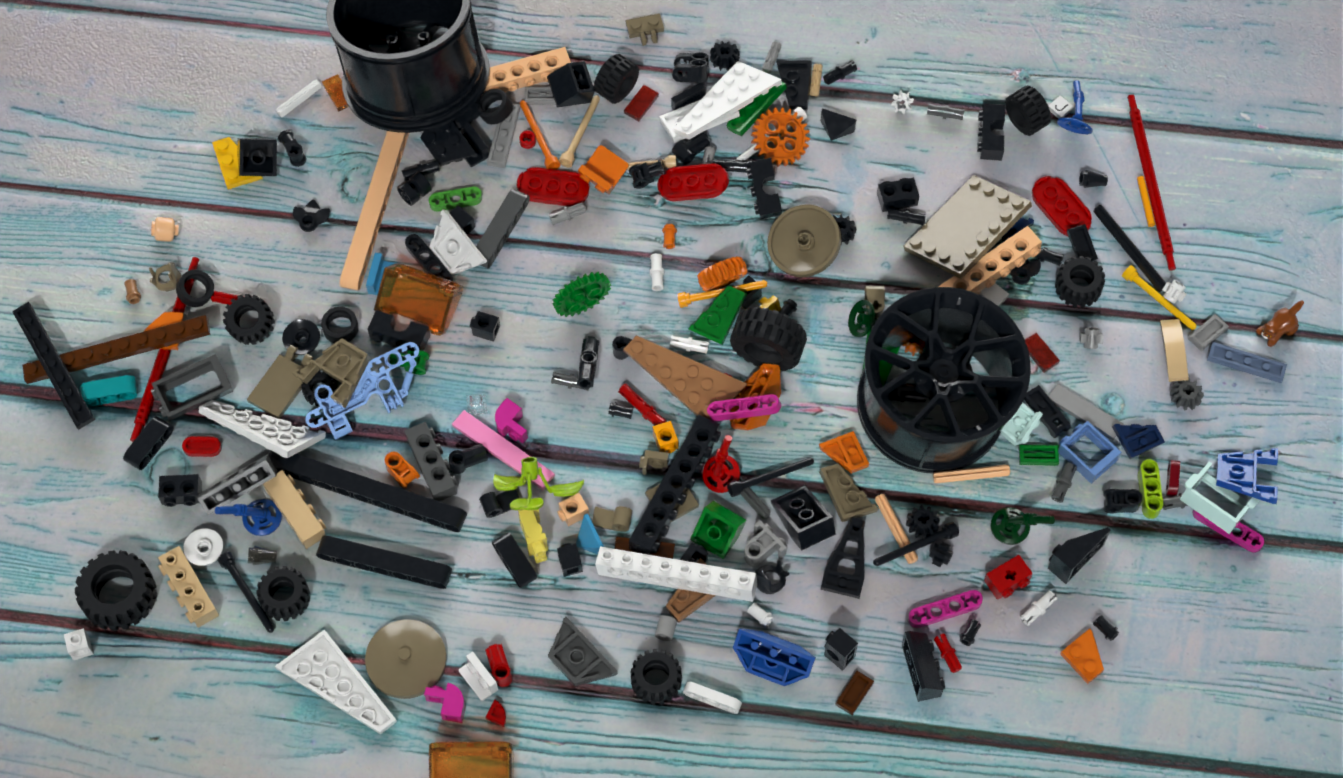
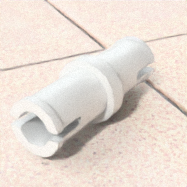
M655 253L650 257L651 269L649 271L652 277V290L661 291L664 288L662 255Z
M672 335L670 347L685 349L686 352L696 351L707 354L709 342L693 340V337L683 338Z
M1048 590L1038 601H1034L1032 606L1020 616L1021 620L1024 619L1022 622L1030 626L1036 618L1046 613L1045 610L1057 601V597H1053L1055 594Z

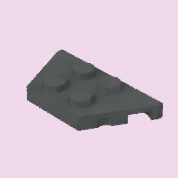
M565 617L548 654V658L574 686L616 676L618 671L578 628Z

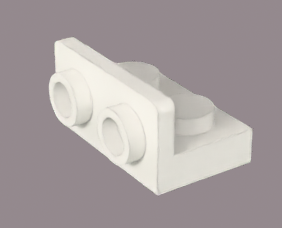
M472 651L466 656L468 663L459 669V673L478 698L484 701L498 691L497 682Z

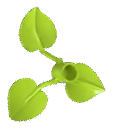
M527 457L521 460V477H505L496 474L493 477L494 487L500 491L515 490L518 486H523L527 482L528 499L520 498L513 500L510 503L512 510H537L543 506L542 498H532L531 480L537 479L538 474L548 492L554 493V496L575 495L584 485L583 479L574 483L550 487L542 473L541 467H538L537 458Z

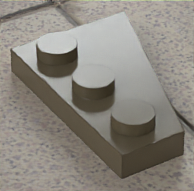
M839 464L820 469L819 473L841 522L878 511L879 508L866 498L867 495L856 487L853 483L854 480Z

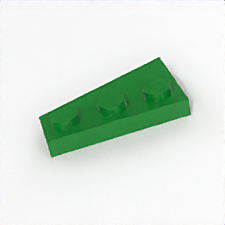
M728 285L713 301V304L707 311H704L694 325L692 324L688 329L723 345L747 294Z

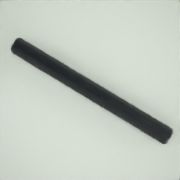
M1102 205L1095 207L1093 211L1153 286L1159 292H1162L1166 282Z

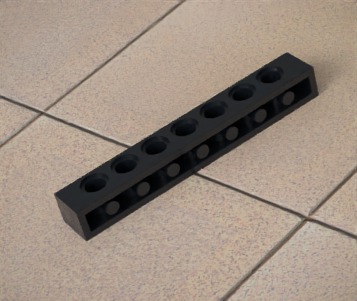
M698 415L630 537V550L647 555H652L653 552L657 553L661 545L659 541L662 536L666 537L670 526L668 525L670 521H674L677 517L679 504L683 505L687 498V494H685L687 489L693 488L696 474H700L704 467V459L710 457L713 443H717L721 436L719 423ZM704 438L706 441H699L698 439ZM690 454H697L698 456L692 457ZM687 469L689 472L684 473L681 470ZM674 484H678V485H680L681 487H680V488H674V487H672V486H673ZM669 500V501H671L672 503H671V504H665L664 501ZM661 516L663 519L656 520L655 517ZM652 532L655 535L647 536L646 533Z

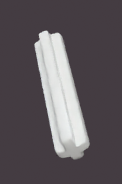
M317 79L313 80L276 108L277 114L280 117L287 115L321 89V83Z

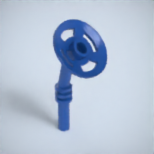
M1075 80L1073 82L1075 115L1072 118H1059L1057 124L1068 131L1088 135L1093 132V129L1083 122L1084 93L1081 91L1080 81Z
M268 499L255 500L248 506L246 504H235L233 506L215 508L217 515L233 514L234 516H242L243 525L246 530L256 536H265L273 533L279 527L282 520L281 512L275 503ZM270 506L275 509L276 517L271 516V512L268 509ZM247 516L252 517V520L255 523L253 527L249 525L247 521ZM272 523L270 527L260 530V527H265Z

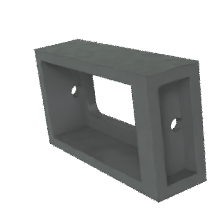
M216 354L153 382L152 386L154 389L151 390L155 401L159 399L162 404L159 409L163 417L167 416L169 421L193 411L211 400L219 399L233 392ZM210 371L216 373L221 383L220 387L177 407L170 405L166 397L167 391Z

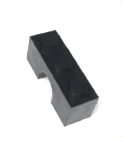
M983 103V108L978 113V121H981V126H978L977 136L981 137V141L977 143V152H980V159L1002 161L1004 136L996 135L992 130H1003L1005 105Z
M771 158L749 162V168L746 170L748 180L752 179L753 186H750L751 195L756 197L757 201L754 204L755 214H759L760 220L780 216L782 209L778 193L770 195L766 194L762 189L766 182L775 180Z
M375 311L367 329L369 337L373 341L385 342L394 348L408 342H414L419 347V350L424 351L430 338L429 326L411 321L406 330L395 331L396 323L394 316L381 311ZM407 346V351H415L413 347Z

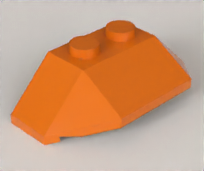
M762 364L759 367L760 369L745 381L747 386L739 393L736 399L770 394L776 395L779 399L781 395L779 365ZM758 404L750 405L749 410L755 409ZM739 406L732 407L730 412H736ZM770 415L730 419L731 427L740 430L762 427L766 425Z

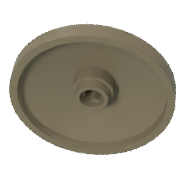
M815 205L795 206L783 212L773 223L768 235V252L775 265L784 273L794 277H810L824 271L836 259L841 246V231L838 223L827 210Z
M410 619L394 621L382 627L370 640L365 655L366 670L372 683L382 693L398 699H410L421 696L425 693L426 687L432 688V686H436L444 674L447 662L444 643L436 630L426 623Z

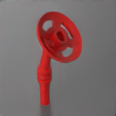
M730 435L725 436L716 455L711 457L703 468L705 485L716 493L728 492L727 486L724 487L723 484L727 483L731 476H734L732 481H739L740 467L737 461L728 455V449L733 439ZM728 460L734 469L729 470L723 463ZM715 461V463L708 470L710 464ZM711 476L717 482V487L709 482L708 477Z

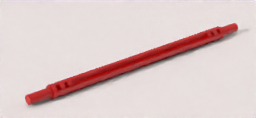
M1129 95L1127 97L1130 106L1129 114L1163 255L1166 257L1168 269L1173 271L1176 269L1173 257L1174 249L1140 110L1137 108L1135 96Z
M192 257L188 271L197 269L199 258ZM189 279L185 283L184 288L189 295L195 279ZM178 296L172 312L184 313L186 305L181 302ZM159 349L134 421L135 427L130 438L132 442L141 433L143 426L146 425L154 401L151 390L154 389L152 383L162 378L170 349Z

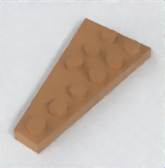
M637 335L623 349L629 357L697 417L701 415L712 420L707 413V408L712 402L735 399L747 386L745 382Z

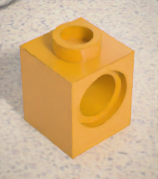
M671 421L652 426L653 437L659 452L670 454L678 449V438ZM668 437L670 440L663 441L662 438Z

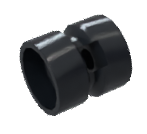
M416 172L409 177V182L404 181L397 187V191L402 199L412 206L420 200V196L424 197L431 192L432 187L420 172Z

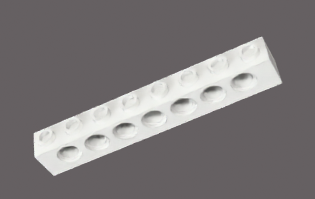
M601 546L595 563L598 575L751 602L754 600L757 588L756 573Z

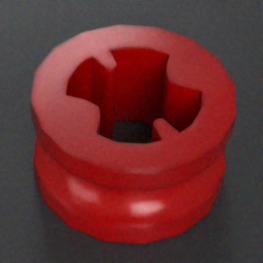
M527 130L520 134L521 147L530 149L535 146L536 139L532 131Z

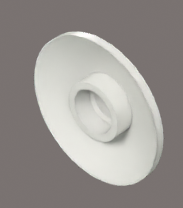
M207 528L192 532L184 542L183 551L185 557L189 562L197 566H207L214 563L223 552L221 536L216 531ZM203 548H208L206 552H202Z

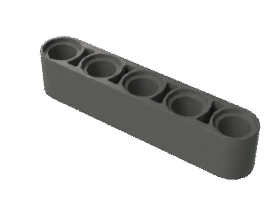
M515 189L509 191L476 246L487 260L481 266L487 269L492 266L525 211L530 200L529 195Z

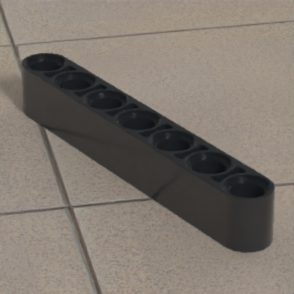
M322 536L316 553L318 558L325 561L440 589L447 588L452 572L450 566L331 536Z

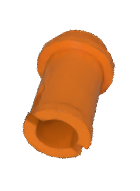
M666 224L662 229L664 233L663 247L673 249L675 248V233H677V229L673 224Z

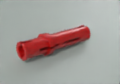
M627 383L620 387L618 393L634 406L645 420L648 419L654 426L667 422L666 419L658 414L654 406H650Z

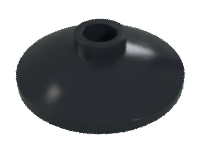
M295 320L283 332V345L286 349L290 345L296 347L298 350L294 355L309 354L319 344L320 331L310 320ZM302 337H305V338H306L305 341L300 342V339H301Z

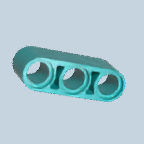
M131 375L89 381L80 385V391L88 407L132 400L137 397L136 378Z

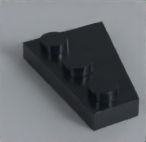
M776 61L781 81L787 87L785 94L789 108L795 110L797 107H801L803 110H808L812 61Z

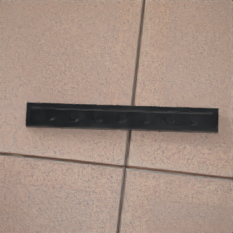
M27 302L12 311L76 428L79 430L96 420L32 305Z

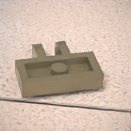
M660 13L626 20L629 38L640 37L642 46L647 43L645 35H651V40L654 44L657 43L656 33L664 32Z

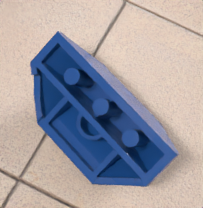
M739 628L733 645V649L746 672L782 686L808 678L816 659L815 656L801 646L763 631Z

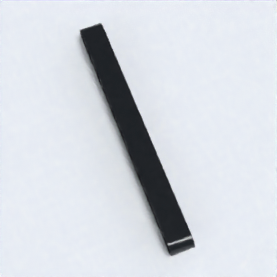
M272 450L268 454L278 472L283 470L286 476L290 474L293 479L452 532H460L467 516V512L461 508L298 454L289 458L282 457Z

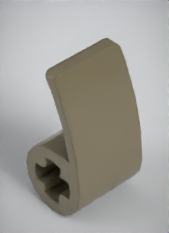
M623 506L616 507L615 511L595 507L592 523L596 527L626 532L630 527L632 510Z

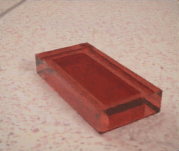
M643 85L624 109V114L639 122L659 97V93Z
M1037 333L1025 339L1029 356L1044 373L1059 364L1060 360Z

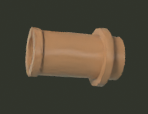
M126 280L124 282L127 292L126 300L130 304H136L141 299L136 280Z

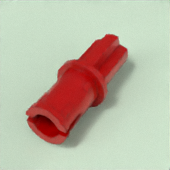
M940 634L943 642L936 636L934 642L941 652V658L945 659L952 673L959 672L962 669V665L955 654L956 650L951 647L945 634Z

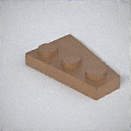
M701 558L697 562L700 564H706ZM677 589L666 604V610L679 623L716 595Z

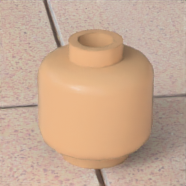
M157 217L155 221H152L151 236H154L156 241L171 242L174 236H178L179 225H175L173 218Z

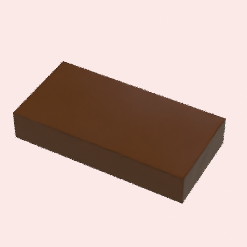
M856 671L835 705L853 716L874 684V680Z

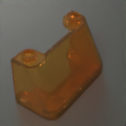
M396 263L384 269L374 311L377 310L390 315L398 314L429 325L432 334L441 336L447 332L464 286L416 268Z
M509 742L429 744V778H514L513 746Z

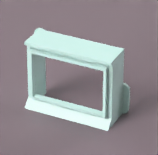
M1208 462L1199 474H1193L1185 483L1186 490L1180 500L1230 534L1248 510L1254 509L1260 500L1252 497L1248 502L1234 491L1216 486V479L1207 474L1212 465L1211 462ZM1203 481L1241 507L1242 511L1234 518L1195 491L1196 487Z

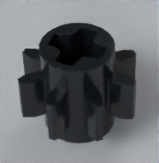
M943 541L940 545L935 543L929 557L933 558L932 564L941 567L942 564L948 565L953 555V551L950 550L951 545Z

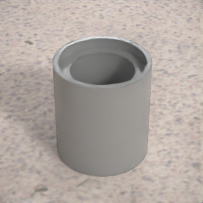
M666 615L660 616L655 637L663 641H672L677 620Z

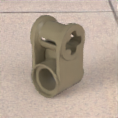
M865 286V300L872 303L875 318L877 319L881 316L885 307V287Z

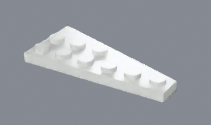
M737 61L674 127V132L690 140L705 131L708 125L723 120L722 117L728 113L730 115L752 103L754 98L760 94H767L770 88L782 85V81L775 76Z
M215 400L199 406V413L208 419L214 420L222 426L245 436L285 458H289L325 439L326 432L319 430L317 433L310 431V427L304 425L302 427H295L291 425L290 421L262 414L261 417L253 415V411L247 409L245 411L235 410L233 405Z
M325 630L275 666L283 674L379 734H382L397 722L395 717Z

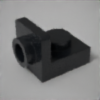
M691 543L680 560L695 563L697 558H701L706 563L708 553L703 546H696Z

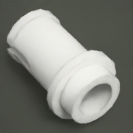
M753 603L747 611L748 614L760 622V626L768 627L773 621L772 614L764 611L757 603Z

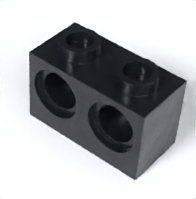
M914 177L902 178L893 182L885 181L878 184L877 196L882 212H887L889 207L902 209L918 206L919 193Z
M199 474L159 476L158 498L162 505L167 507H173L177 504L193 506L200 503L197 499L199 493L202 492V480ZM194 489L191 493H186L187 490ZM169 490H174L173 493L167 494Z

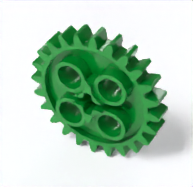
M591 272L588 276L584 274L582 278L578 276L575 281L571 280L570 284H565L564 289L558 290L560 293L555 294L556 298L553 299L554 303L552 304L560 316L565 315L567 317L571 315L573 317L575 313L579 315L581 311L586 312L588 308L593 309L595 304H600L599 301L604 300V296L609 294L608 291L611 290V283L604 273L600 274L597 272L594 274Z

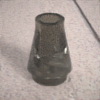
M254 546V548L249 547L248 563L253 565L276 563L277 551Z

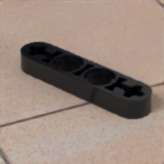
M416 234L408 235L405 239L408 252L441 291L448 292L452 290L454 279L450 272L420 236ZM412 241H413L414 243L417 242V246H418V248H419L418 250L416 249V247H415L413 244H411ZM422 253L429 254V258L426 260L420 259L419 256ZM433 266L440 267V270L436 273H433L430 271V268ZM441 276H443L446 282L449 281V284L442 283Z

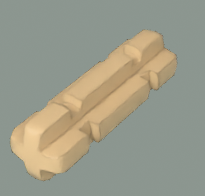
M821 64L813 65L810 96L817 97L819 95L823 67Z

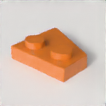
M854 431L819 444V449L851 474L869 467V462Z
M1090 628L1060 653L1087 684L1104 670Z

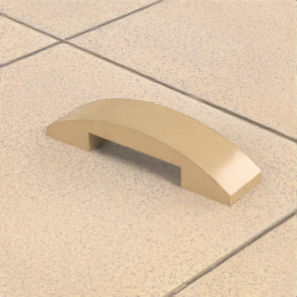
M1180 319L1160 320L1167 361L1169 382L1188 380L1186 352Z

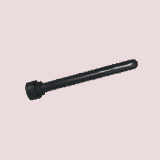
M807 458L742 482L736 480L727 482L728 492L731 497L738 496L743 492V489L813 465L814 459Z
M954 522L947 523L941 531L874 559L873 564L880 566L942 538H955L959 536L958 527Z
M231 552L223 553L218 557V563L222 568L228 569L267 632L272 633L274 626L235 567L233 554Z

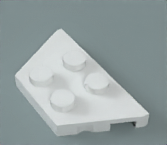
M443 209L440 213L442 215L439 226L436 225L434 238L429 246L431 251L452 275L486 263L485 257L450 213Z

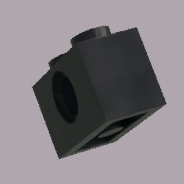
M839 628L836 632H830L825 640L827 642L824 646V656L843 671L856 657L858 642Z

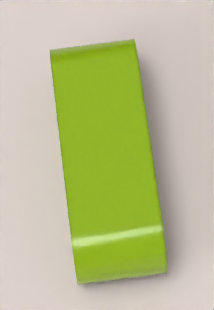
M1147 459L1142 462L1137 474L1139 491L1143 497L1141 507L1142 513L1146 518L1155 519L1163 507L1162 489L1158 464L1154 460ZM1144 469H1149L1152 473H1147ZM1146 487H1151L1154 491H1149ZM1149 505L1155 506L1156 509H1151Z

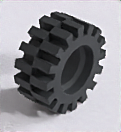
M321 370L307 384L304 382L301 384L306 401H309L311 405L315 403V406L318 407L319 405L312 390L315 384L325 383L331 388L333 393L338 389L335 379L325 372H321ZM328 390L317 393L319 398H327Z

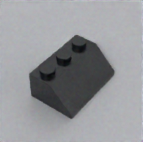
M906 631L902 642V649L917 701L941 697L943 689H945L943 677H939L938 674L940 666L938 659H934L932 653L934 651L932 640L928 639L927 633Z

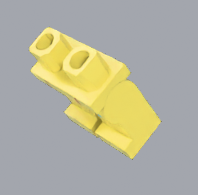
M539 509L518 510L519 521L526 540L529 556L534 555L536 563L546 561L548 545L546 535L542 532V527L539 524Z

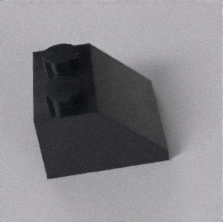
M237 138L239 176H277L276 139Z

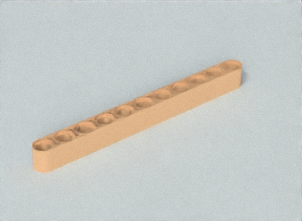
M390 131L386 133L340 277V287L358 291L361 289L409 133Z

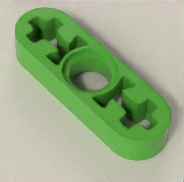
M474 186L433 193L429 197L430 208L436 212L443 209L451 210L456 206L461 208L474 206L482 201L481 190ZM453 196H459L461 198L458 202H452L450 200ZM435 200H439L438 205H436Z

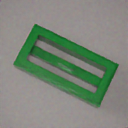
M1019 445L1018 447L1019 465H1059L1058 445ZM1024 451H1053L1054 453H1024ZM1029 458H1049V459H1029Z

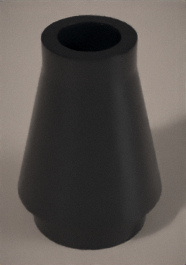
M1089 170L1081 171L1079 176V185L1084 188L1106 186L1108 182L1107 175Z

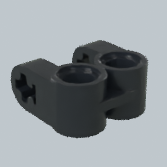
M703 52L679 53L675 56L672 77L675 81L704 83L708 80V54ZM680 59H683L685 63L681 64ZM678 71H682V76H679Z

